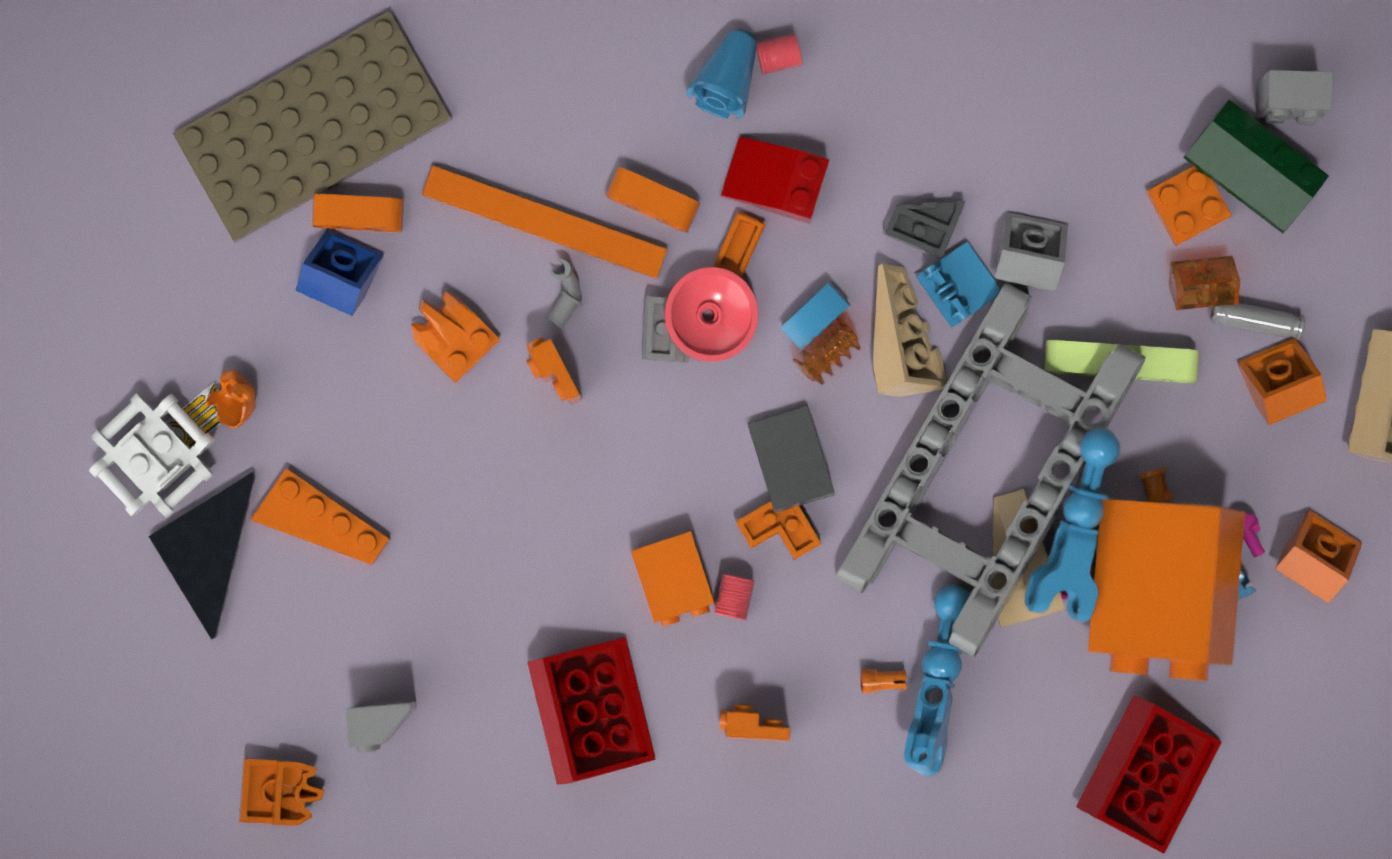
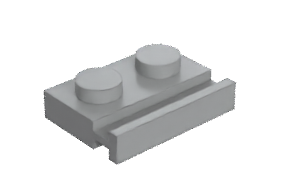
M645 297L642 360L689 362V356L676 347L667 332L664 320L667 298Z

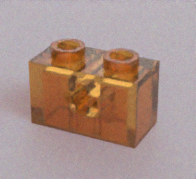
M1233 256L1170 262L1169 288L1176 310L1239 304L1241 280Z

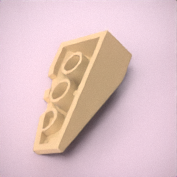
M888 264L878 266L873 368L878 394L903 397L943 390L947 383L943 360L939 349L933 350L926 333L931 330L927 321L922 323L915 308L918 305V300L904 267Z
M1024 489L993 498L992 535L993 556L995 557L1006 540V532L1024 500L1028 501ZM1028 519L1022 525V532L1026 534H1033L1038 529L1034 519ZM1043 542L998 617L1000 627L1031 620L1065 609L1060 592L1054 596L1049 609L1043 613L1030 612L1025 605V594L1030 574L1049 560ZM1003 574L993 576L991 588L996 590L1002 589L1007 583V577Z

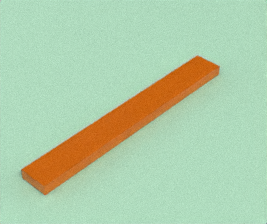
M433 165L422 196L656 280L668 251L660 246Z

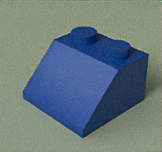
M327 229L303 262L295 291L353 316L365 298L384 254Z

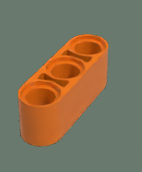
M622 167L617 168L605 195L619 204L688 233L701 205L686 195Z
M314 194L312 227L402 232L404 200L390 197Z

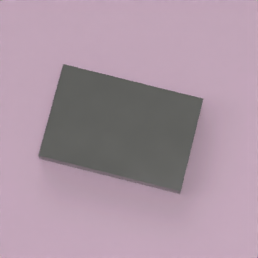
M808 406L748 423L749 432L774 513L835 495Z

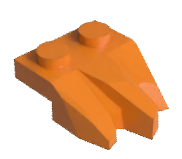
M445 290L441 296L443 302L441 307H436L422 298L418 309L427 321L424 324L414 323L411 325L416 344L456 383L500 339L460 298Z
M243 758L239 822L298 826L312 818L311 812L305 808V802L321 801L325 790L307 784V778L314 776L317 768L294 761Z

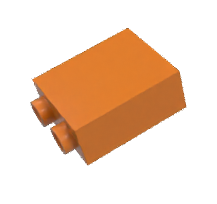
M1101 499L1104 505V516L1099 523L1094 576L1098 597L1091 616L1088 652L1111 654L1110 672L1148 675L1150 658L1170 660L1169 678L1208 681L1209 664L1232 666L1245 512L1213 506Z

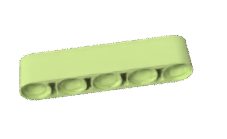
M1046 340L1044 370L1051 374L1096 377L1110 352L1113 353L1119 344ZM1124 345L1146 357L1136 380L1197 383L1198 350Z

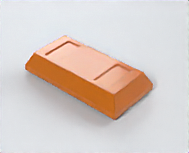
M737 211L713 267L726 269L742 278L766 224Z

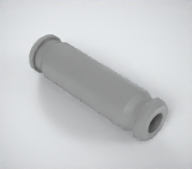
M1221 299L1214 301L1211 311V322L1213 324L1221 323L1224 326L1286 338L1294 337L1296 340L1302 338L1306 323L1303 315L1295 316L1289 312L1231 301L1222 302Z

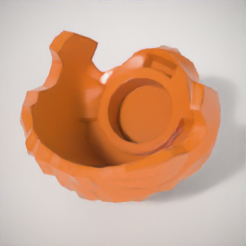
M225 370L222 372L219 381L221 390L209 393L206 405L211 406L214 404L217 408L216 417L219 419V422L233 429L243 425L252 416L256 408L255 388L239 371Z

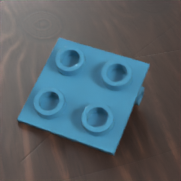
M968 241L916 276L951 328L995 299L1001 291Z

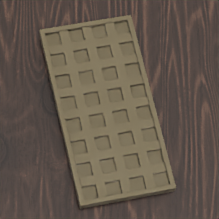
M388 11L172 134L232 240L237 242L313 199L314 194H322L452 119L394 17Z

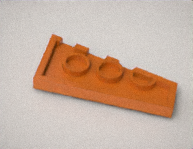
M287 468L251 518V521L370 565L375 563L390 541V538Z

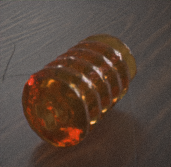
M837 317V322L840 328L830 324L827 328L831 336L821 332L818 335L821 345L812 341L809 344L812 353L806 350L800 352L803 362L795 358L792 359L796 367L812 382L815 381L823 385L825 383L821 375L823 372L833 376L832 364L840 368L843 367L840 359L841 355L851 359L850 347L861 350L858 337L839 317Z

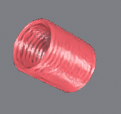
M794 33L786 36L783 35V37L780 36V38H771L768 41L756 42L757 56L764 75L770 74V72L782 71V69H791L794 66H802L801 52Z
M722 574V583H720V592H718L717 604L715 605L716 611L714 613L747 620L748 606H750L749 603L751 602L753 583L755 581Z

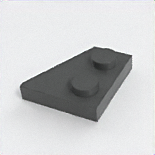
M965 201L897 204L884 235L942 259Z

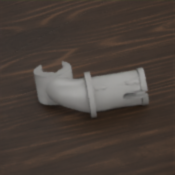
M557 259L564 264L565 274L558 275L552 270L550 272L555 279L563 283L564 291L560 292L563 294L546 318L559 327L564 328V325L577 306H582L580 302L581 293L578 278L574 274L573 265L564 259Z

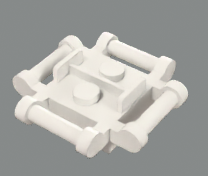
M136 393L130 399L131 403L101 431L97 429L91 435L95 443L107 454L89 469V472L95 478L99 477L127 507L125 510L131 517L138 514L148 503L152 502L168 518L174 512L173 508L203 480L208 481L214 475L200 460L199 456L213 444L215 439L210 433L205 434L177 404L179 400L173 394L167 396L154 410L142 396ZM141 411L146 418L139 422L114 446L109 439ZM167 413L195 440L196 443L192 448L163 418ZM116 463L143 494L136 499L108 469L112 464ZM192 466L195 471L167 498L163 499L161 494Z

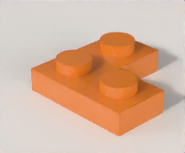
M770 501L735 522L751 549L776 534H779L794 560L821 545L820 540L799 506L774 513Z

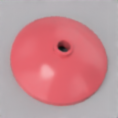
M716 267L697 269L679 279L669 292L664 309L665 326L676 347L689 357L706 362L726 360L741 352L751 341L758 323L757 302L747 283L735 273ZM705 310L712 312L713 317L709 322L703 319L702 314Z

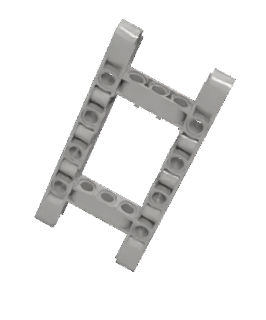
M1008 283L1003 286L837 574V580L863 593L869 583H874L897 543L975 587L953 624L952 628L954 631L949 639V644L972 657H975L981 649L1072 491L1069 490V485L1074 486L1084 470L1086 462L1080 454V442L1084 434L1095 428H1108L1146 358L1119 344L1113 353L1110 352L1087 393L1009 352L1008 348L1029 314L1026 311L1031 303L1032 296ZM986 350L991 353L988 362L980 364L975 361L978 352ZM992 381L1069 423L1070 428L1060 446H1055L1037 478L1038 484L1029 500H1024L1006 532L1007 538L996 557L987 558L969 548L965 543L958 542L947 536L938 528L931 527L920 521L913 514L987 385ZM952 404L958 405L960 410L957 416L953 418L944 416V410L947 406ZM1090 410H1098L1102 413L1100 421L1095 424L1087 423L1085 415ZM922 458L928 460V466L925 471L921 473L913 471V464L916 460ZM1064 464L1069 466L1070 473L1066 478L1058 479L1053 476L1054 469L1058 465ZM887 513H895L896 523L891 527H883L881 524L882 517ZM1028 519H1034L1039 524L1037 531L1033 534L1022 532V525ZM997 574H1003L1007 577L1006 585L998 590L991 588L990 581L992 577Z

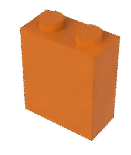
M691 531L631 551L654 623L661 621L662 627L680 622L679 615L691 612L692 617L710 612L708 605L714 604Z

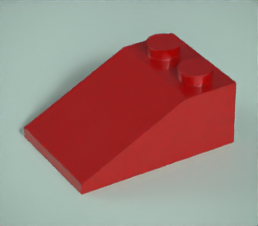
M739 137L721 197L810 224L830 159L797 149Z

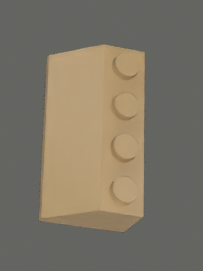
M1373 329L1371 340L1368 343L1365 370L1361 376L1362 385L1359 400L1355 406L1356 415L1353 429L1349 435L1348 452L1364 458L1392 464V331Z

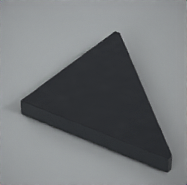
M250 473L148 536L211 640L215 639L218 635L220 619L229 590V582L239 549V541L249 508L253 484L256 479L254 473Z

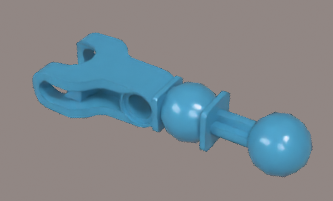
M1106 428L1090 430L1084 434L1080 442V454L1086 462L1080 487L1069 485V490L1074 492L1067 497L1064 503L1063 514L1066 521L1060 520V526L1055 535L1049 560L1030 574L1025 594V605L1030 612L1043 613L1047 611L1054 596L1060 591L1066 590L1068 594L1067 612L1073 620L1086 622L1093 614L1098 597V589L1096 583L1091 578L1090 567L1099 532L1094 527L1100 523L1104 516V505L1101 499L1107 500L1108 498L1107 495L1098 491L1104 468L1116 462L1120 454V442L1116 435Z
M948 584L942 587L934 598V609L941 618L937 642L928 641V646L931 649L926 652L922 660V670L925 675L922 681L925 683L919 691L914 718L909 727L905 744L904 760L906 764L924 776L936 775L943 767L952 705L950 688L954 689L955 685L952 682L959 676L962 669V661L959 654H962V650L949 644V639L954 631L952 626L971 595V592L960 584ZM934 689H942V700L936 704H931L929 702L930 692ZM927 752L926 759L921 762L923 753Z

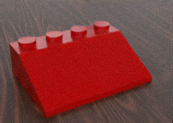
M626 637L527 662L557 785L578 782L656 760Z
M1134 695L1076 808L1165 854L1222 742L1157 705Z

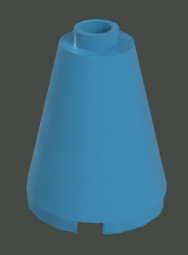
M744 29L730 31L688 85L686 90L687 97L690 99L691 95H693L697 99L695 104L697 107L709 114L728 119L729 114H737L736 119L744 116L747 109L757 48L756 41L753 39L754 36Z

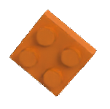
M1194 166L1146 191L1175 247L1232 217L1213 180Z

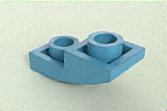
M828 282L780 328L800 350H803L851 304Z

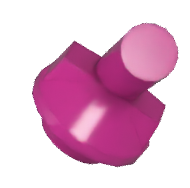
M1247 513L1245 514L1243 540L1255 558L1265 553L1255 534L1261 528L1257 517Z

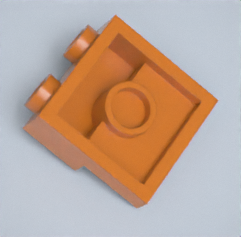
M543 337L527 344L526 348L531 358L526 361L536 380L542 377L544 382L547 383L557 378L552 384L561 401L568 399L570 405H573L582 400L551 339L544 341Z
M733 704V710L720 709L719 728L720 730H725V736L728 738L790 741L791 728L789 725H784L783 719L764 718V724H759V712L753 711V706L749 704Z

